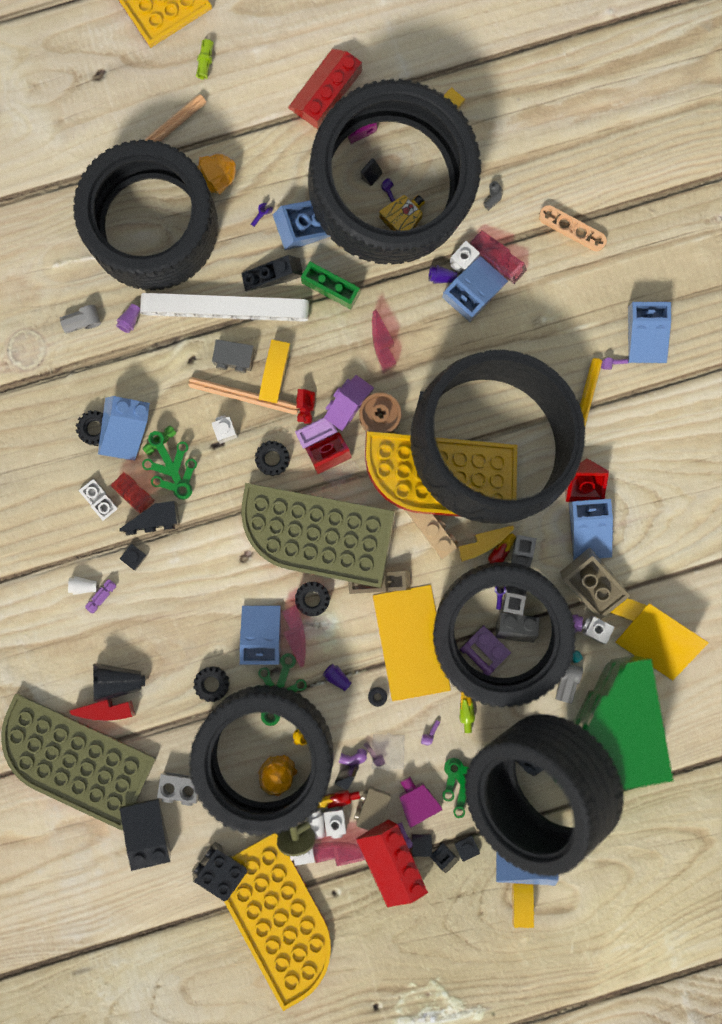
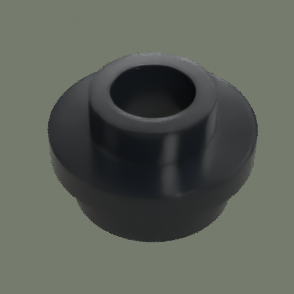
M375 687L370 690L368 700L373 706L380 707L386 703L387 693L383 688ZM376 693L381 694L380 700L374 699Z

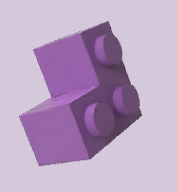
M357 375L351 380L347 379L342 388L339 387L334 393L335 400H331L327 405V413L324 418L343 431L352 421L362 402L371 395L374 387Z

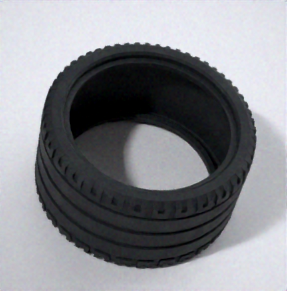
M383 79L380 82L373 81L372 83L364 84L362 88L359 86L355 90L350 91L347 94L348 96H343L329 110L323 122H321L311 149L308 169L309 197L314 214L320 222L322 229L327 235L331 236L333 242L339 247H343L344 251L353 256H359L361 260L375 261L376 264H403L404 262L420 259V257L435 251V249L439 248L450 238L465 219L474 203L479 188V175L481 174L480 151L478 142L475 141L476 135L473 132V128L471 125H468V119L465 118L462 111L457 109L458 106L451 102V99L444 97L443 93L437 92L434 88L430 89L428 85H422L420 82L412 83V80L399 79L394 81V79ZM378 122L402 123L424 133L440 150L447 165L450 186L444 211L423 226L403 231L380 229L354 215L344 204L337 192L331 167L332 158L336 150L350 134L364 126Z

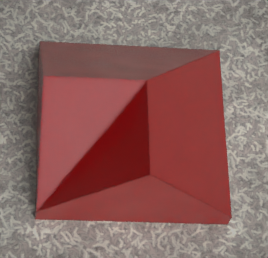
M588 458L580 462L574 479L565 490L566 502L605 499L609 470Z

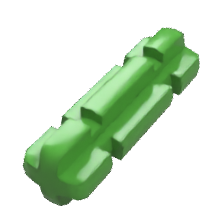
M168 426L164 429V432H161L164 436L163 444L169 440V437L172 438L176 434L172 426ZM157 435L153 438V441L159 442L160 437ZM147 443L142 449L150 456L157 448Z

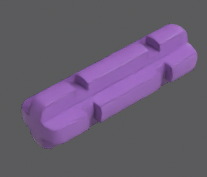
M110 579L91 598L92 601L85 605V608L90 613H95L98 609L97 606H101L110 595L109 592L116 588V584Z

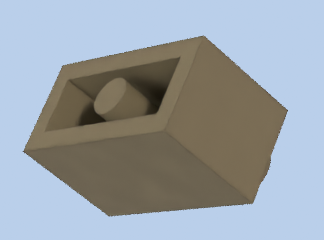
M369 786L368 790L364 789L360 799L363 802L361 809L357 808L354 820H357L356 826L369 831L381 824L388 808L391 794Z

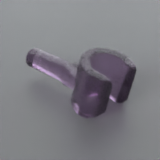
M366 742L364 746L370 753L374 764L377 767L384 765L383 755L376 756L371 746Z

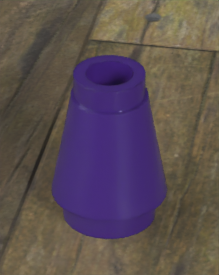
M438 265L430 267L428 281L433 282V284L452 283L457 278V272Z
M330 664L323 673L326 681L343 691H346L352 683L338 665Z

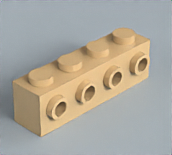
M406 511L441 560L457 549V540L452 534L448 535L445 532L446 525L440 518L437 520L433 514Z

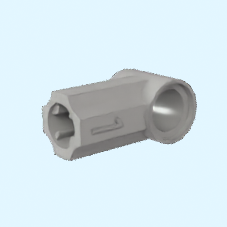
M95 305L84 306L78 312L60 317L61 326L66 334L83 328H95L101 324Z
M570 665L569 669L566 670L565 676L559 682L556 700L572 704L577 684L580 683L583 667Z

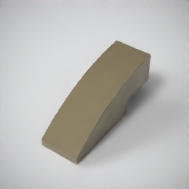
M410 571L385 572L382 588L348 582L349 594L411 590Z

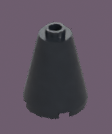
M99 663L93 664L94 702H101L141 691V687L145 686V675H141V671Z

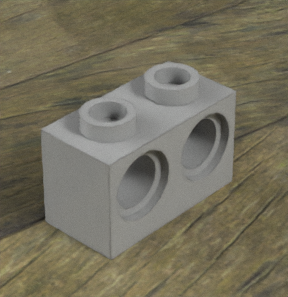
M163 772L160 776L157 798H162V802L173 803L175 800L181 801L182 805L193 806V803L196 804L198 802V795L194 791V794L189 796L184 791L186 786L194 788L191 782L192 776ZM171 783L174 786V792H167L165 785Z

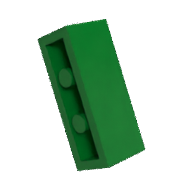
M309 261L301 276L302 284L352 310L360 295L359 287Z

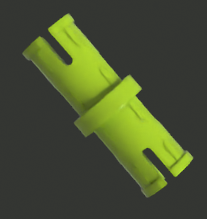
M209 39L202 40L201 51L197 57L198 68L196 77L202 80L208 78L209 66L212 63L211 54L214 42Z

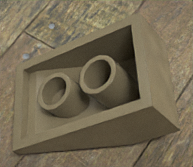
M588 548L560 571L562 580L600 620L630 597L627 590L591 548Z

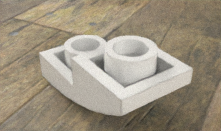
M94 478L79 490L102 521L118 509Z

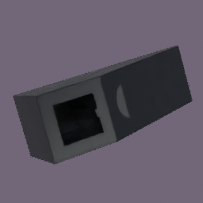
M286 255L245 271L241 275L245 291H251L300 278L303 270L300 258Z
M177 502L155 503L122 526L119 531L127 536L135 535L139 530L150 533L156 532V528L161 527L164 530L175 529V525H180Z

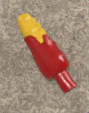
M513 533L509 534L500 545L498 544L489 555L488 561L490 564L504 562L516 539Z
M341 790L330 795H324L317 808L329 809L347 806L351 804L352 800L361 799L360 792L350 793L347 790Z

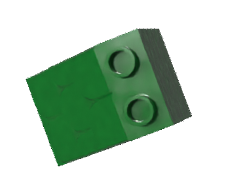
M632 655L611 659L603 668L594 689L588 690L576 718L572 721L574 724L580 725L582 729L590 732L589 734L593 735L603 745L604 750H607L609 757L614 761V766L618 769L617 773L620 774L623 790L674 781L651 658Z

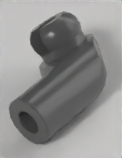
M497 181L490 183V198L483 203L488 211L502 199V188Z

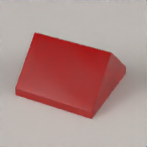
M339 432L305 448L317 474L352 458L350 450Z

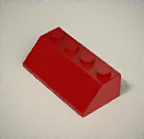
M331 49L288 106V109L318 129L329 110L346 94L361 74L362 62L347 51Z
M387 819L355 838L387 907L411 904L428 894L398 824Z

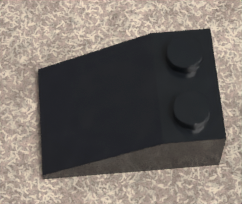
M159 798L120 807L126 851L131 871L170 862L171 849Z

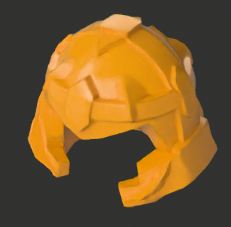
M223 154L199 157V165L197 167L203 174L211 193L222 194L234 181L236 173L235 162Z
M286 755L270 756L258 771L260 788L267 794L280 796L289 790L292 786L293 776L298 772L295 769V763Z

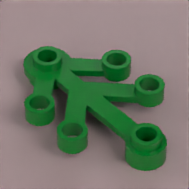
M159 431L151 432L148 441L152 446H156L166 466L154 463L151 459H145L142 462V467L145 470H154L169 475L174 483L164 481L160 476H154L151 479L152 486L172 490L174 495L181 500L189 498L192 494V486L189 482L193 470L197 467L196 460L188 459L186 461V471L183 479H181L178 473L184 453L188 450V444L186 442H179L177 444V453L174 462H172L163 444V434ZM154 435H158L160 437L159 442L156 443L153 441ZM180 444L186 445L184 451L179 450ZM146 461L152 463L150 468L145 467L144 463ZM189 461H194L195 466L193 468L188 467ZM155 478L160 479L161 482L159 485H155L153 483V480ZM181 486L186 487V493H180L179 488Z
M286 653L281 657L282 670L276 685L280 688L285 686L289 670L296 664V657L292 653ZM286 657L292 658L291 664L285 662ZM267 667L261 668L258 672L259 677L263 679L265 685L273 686L274 683L270 677V670ZM263 669L268 671V675L266 677H263L261 675V671ZM299 679L295 684L288 687L287 690L303 691L306 689L307 683L304 679ZM300 681L304 682L305 684L304 688L300 689L297 686L298 682ZM261 713V720L267 726H274L280 720V716L274 715V719L270 720L267 717L268 713Z
M450 758L444 765L448 779L442 796L447 802L454 799L453 787L455 779H457L460 789L453 814L456 818H462L465 815L464 804L466 799V781L463 774H467L468 767L463 766L459 759ZM452 765H457L458 769L456 771H451L450 767ZM451 792L452 797L447 799L445 793ZM459 808L463 810L461 815L455 813Z

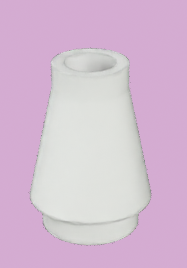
M77 576L69 578L68 593L77 595L96 592L97 581Z
M317 808L309 817H306V821L309 822L316 839H321L326 836L324 814L320 808Z

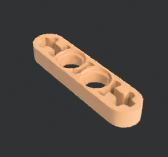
M544 206L539 213V219L543 224L593 251L602 250L607 243V238L603 233L553 206ZM551 212V217L546 219L544 213ZM558 215L559 218L557 219L556 224H555V223H553L554 220H555L554 218H556V216ZM560 220H567L570 226L566 229L560 227ZM579 228L584 229L586 236L578 237L576 230ZM590 233H591V234H593V235L591 236V238H590V240H589V242H588V241H586V240H587V238L589 237V235H590ZM600 238L601 244H598V246H596L594 240Z

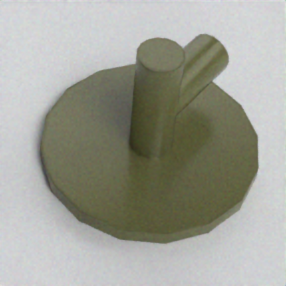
M306 821L294 828L291 827L288 831H282L277 837V846L284 855L291 857L300 856L313 848L316 836L309 822Z

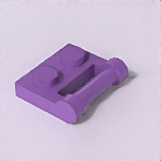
M484 625L459 649L463 654L466 653L483 670V674L488 676L511 654ZM473 644L492 661L489 666L471 648Z

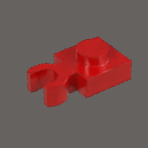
M298 389L296 402L300 412L297 416V421L311 424V411H314L315 392Z

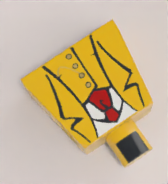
M402 195L379 211V218L392 231L414 229L422 219L423 213L419 208L425 204V201L420 195H417L413 200H410L406 195Z

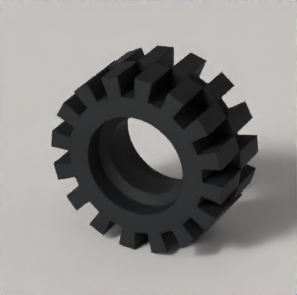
M90 410L88 413H83L82 417L77 419L79 422L76 423V433L86 444L99 445L100 433L90 435L87 427L93 421L99 422L102 426L103 413Z
M267 441L262 443L257 448V452H255V463L258 469L265 475H280L289 466V452L282 443ZM270 451H275L280 456L279 462L274 466L268 465L265 462V456Z
M307 582L301 585L295 594V604L298 610L307 616H318L325 612L329 606V592L318 582ZM311 591L318 593L320 596L319 604L314 607L308 606L305 602L306 594Z
M211 666L204 668L197 673L194 679L193 688L196 691L195 694L201 700H205V702H216L228 692L230 686L229 677L219 667ZM208 677H215L219 682V687L214 692L206 690L204 682Z

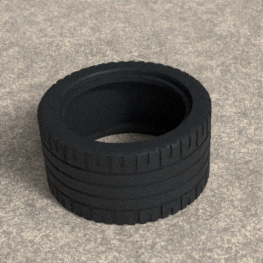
M131 140L128 143L126 141L120 145H114L113 148H108L105 150L106 152L99 154L98 158H95L81 175L82 178L81 180L79 179L77 184L78 188L75 190L76 196H74L73 201L75 225L86 248L111 277L117 279L122 284L124 283L129 287L133 286L136 289L164 290V288H172V286L180 285L181 282L192 278L206 264V260L210 258V253L213 252L214 244H216L217 240L216 236L218 235L216 207L205 178L197 165L177 148L159 141L154 142L153 140ZM147 179L164 180L180 187L191 198L192 210L187 229L173 246L158 254L135 256L121 252L109 244L105 230L107 212L114 198L124 188L135 182Z
M494 562L469 570L449 587L438 607L434 622L433 643L440 668L444 671L447 679H450V683L457 687V690L463 692L468 698L471 697L472 700L479 701L484 705L489 704V706L503 708L504 706L514 707L517 705L518 707L525 703H532L531 701H536L541 696H545L565 676L566 670L571 665L570 661L573 659V652H575L576 628L574 627L575 623L569 605L550 580L538 571L522 564ZM512 586L528 591L544 604L549 613L552 628L549 647L539 663L521 675L507 678L485 675L473 668L464 659L456 644L454 625L460 610L471 597L487 588Z
M257 685L241 689L220 702L204 720L195 735L189 761V767H191L190 776H192L191 782L194 785L193 789L195 794L198 795V800L202 802L204 809H207L208 813L215 817L217 822H221L225 827H230L233 831L237 830L239 833H248V835L252 836L254 834L257 836H269L274 833L279 834L281 831H288L291 827L294 828L299 823L304 822L306 817H309L317 809L326 794L331 778L334 756L330 729L326 725V720L322 717L320 711L316 709V706L313 703L311 704L307 698H303L301 694H297L291 689L287 690L285 687L280 688L275 685ZM269 713L280 716L296 726L307 741L312 760L311 772L304 784L296 792L281 800L259 802L243 797L228 785L219 768L217 748L223 729L234 720L248 714Z
M537 714L518 721L473 757L465 777V797H467L468 810L472 815L471 818L475 822L477 830L479 829L481 836L486 839L487 844H490L491 848L501 858H505V861L512 863L516 868L519 867L520 870L528 871L531 874L536 873V875L540 876L562 875L577 867L615 829L621 819L624 806V792L622 791L623 785L620 782V774L617 773L618 769L614 766V761L609 757L607 750H604L603 745L593 735L591 736L590 732L563 717ZM516 760L527 761L540 767L556 781L570 803L573 814V827H565L551 822L530 804L517 780Z

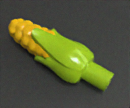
M461 692L459 719L461 723H464V732L472 733V723L475 721L472 698H468Z

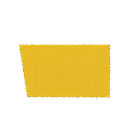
M650 603L615 641V643L635 656L651 658L653 668L672 681L709 643Z

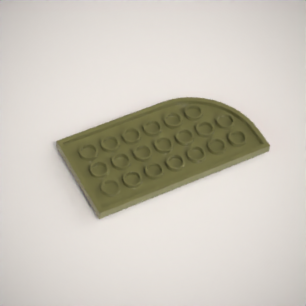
M245 483L241 508L243 528L252 547L265 560L288 570L382 588L396 511Z
M18 693L14 695L2 725L1 743L4 757L11 771L21 782L44 795L123 831L120 807L137 802L157 759L156 757Z

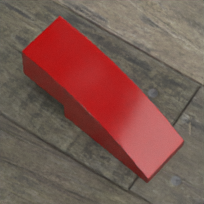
M108 699L70 710L71 715L101 721L120 720L136 715L132 700L113 706L112 700Z

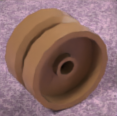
M374 393L368 396L362 402L359 410L360 424L365 432L393 434L398 429L401 421V407L398 401L386 393ZM378 413L383 414L382 419H380L379 416H377Z

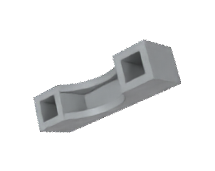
M517 535L511 562L531 567L537 538ZM507 586L502 612L523 615L526 591L517 587Z

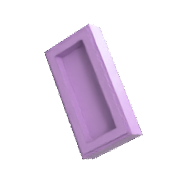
M322 418L295 431L302 448L305 449L336 434L337 430L332 423Z

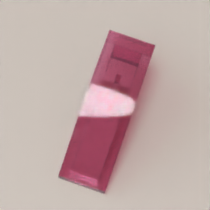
M483 230L469 243L480 252V256L513 284L527 271L524 262L512 255L507 247Z
M374 310L372 315L373 347L382 373H385L396 367L397 364L389 350L394 347V341L377 310Z
M295 605L283 611L282 614L290 630L284 632V635L301 668L305 666L306 635L301 614Z
M336 841L315 843L313 846L316 863L335 859L336 866H342L365 860L358 844Z

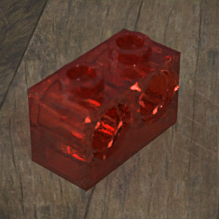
M125 472L110 485L139 513L144 512L155 501Z

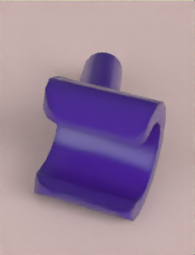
M387 178L382 182L381 188L387 193L392 203L395 201V198L390 189L394 184Z
M267 203L260 204L258 207L259 213L251 225L255 227L265 214H271L273 207H269L265 211Z
M495 586V593L497 594L496 609L501 610L502 597L506 593V586L501 589Z

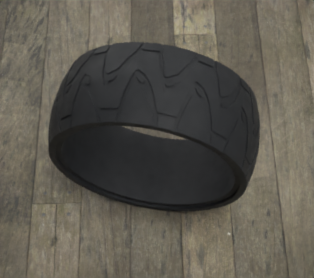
M489 350L457 360L449 365L447 369L443 370L428 385L418 402L413 416L410 436L411 452L414 465L422 483L442 506L472 521L505 524L526 519L528 516L531 517L543 511L567 489L574 479L582 459L585 445V424L581 407L575 398L574 392L552 367H548L543 361L521 352ZM475 380L503 382L520 389L531 397L546 415L555 439L553 470L541 492L521 499H497L470 489L456 478L440 455L435 439L434 417L440 397L455 386Z

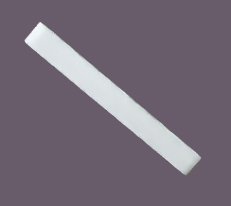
M142 293L140 314L149 316L308 321L309 301L291 298Z

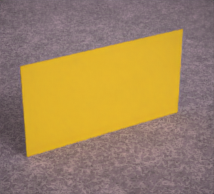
M431 585L411 588V590L373 595L392 702L451 691L449 679H447L444 671L440 668V663L437 661L434 650L433 630L436 610Z

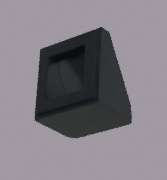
M374 158L361 170V179L369 186H373L382 175V170Z
M354 764L341 770L338 773L335 784L345 790L349 789L359 765Z
M412 834L413 857L432 856L431 834Z
M444 843L430 857L445 873L459 861V858Z

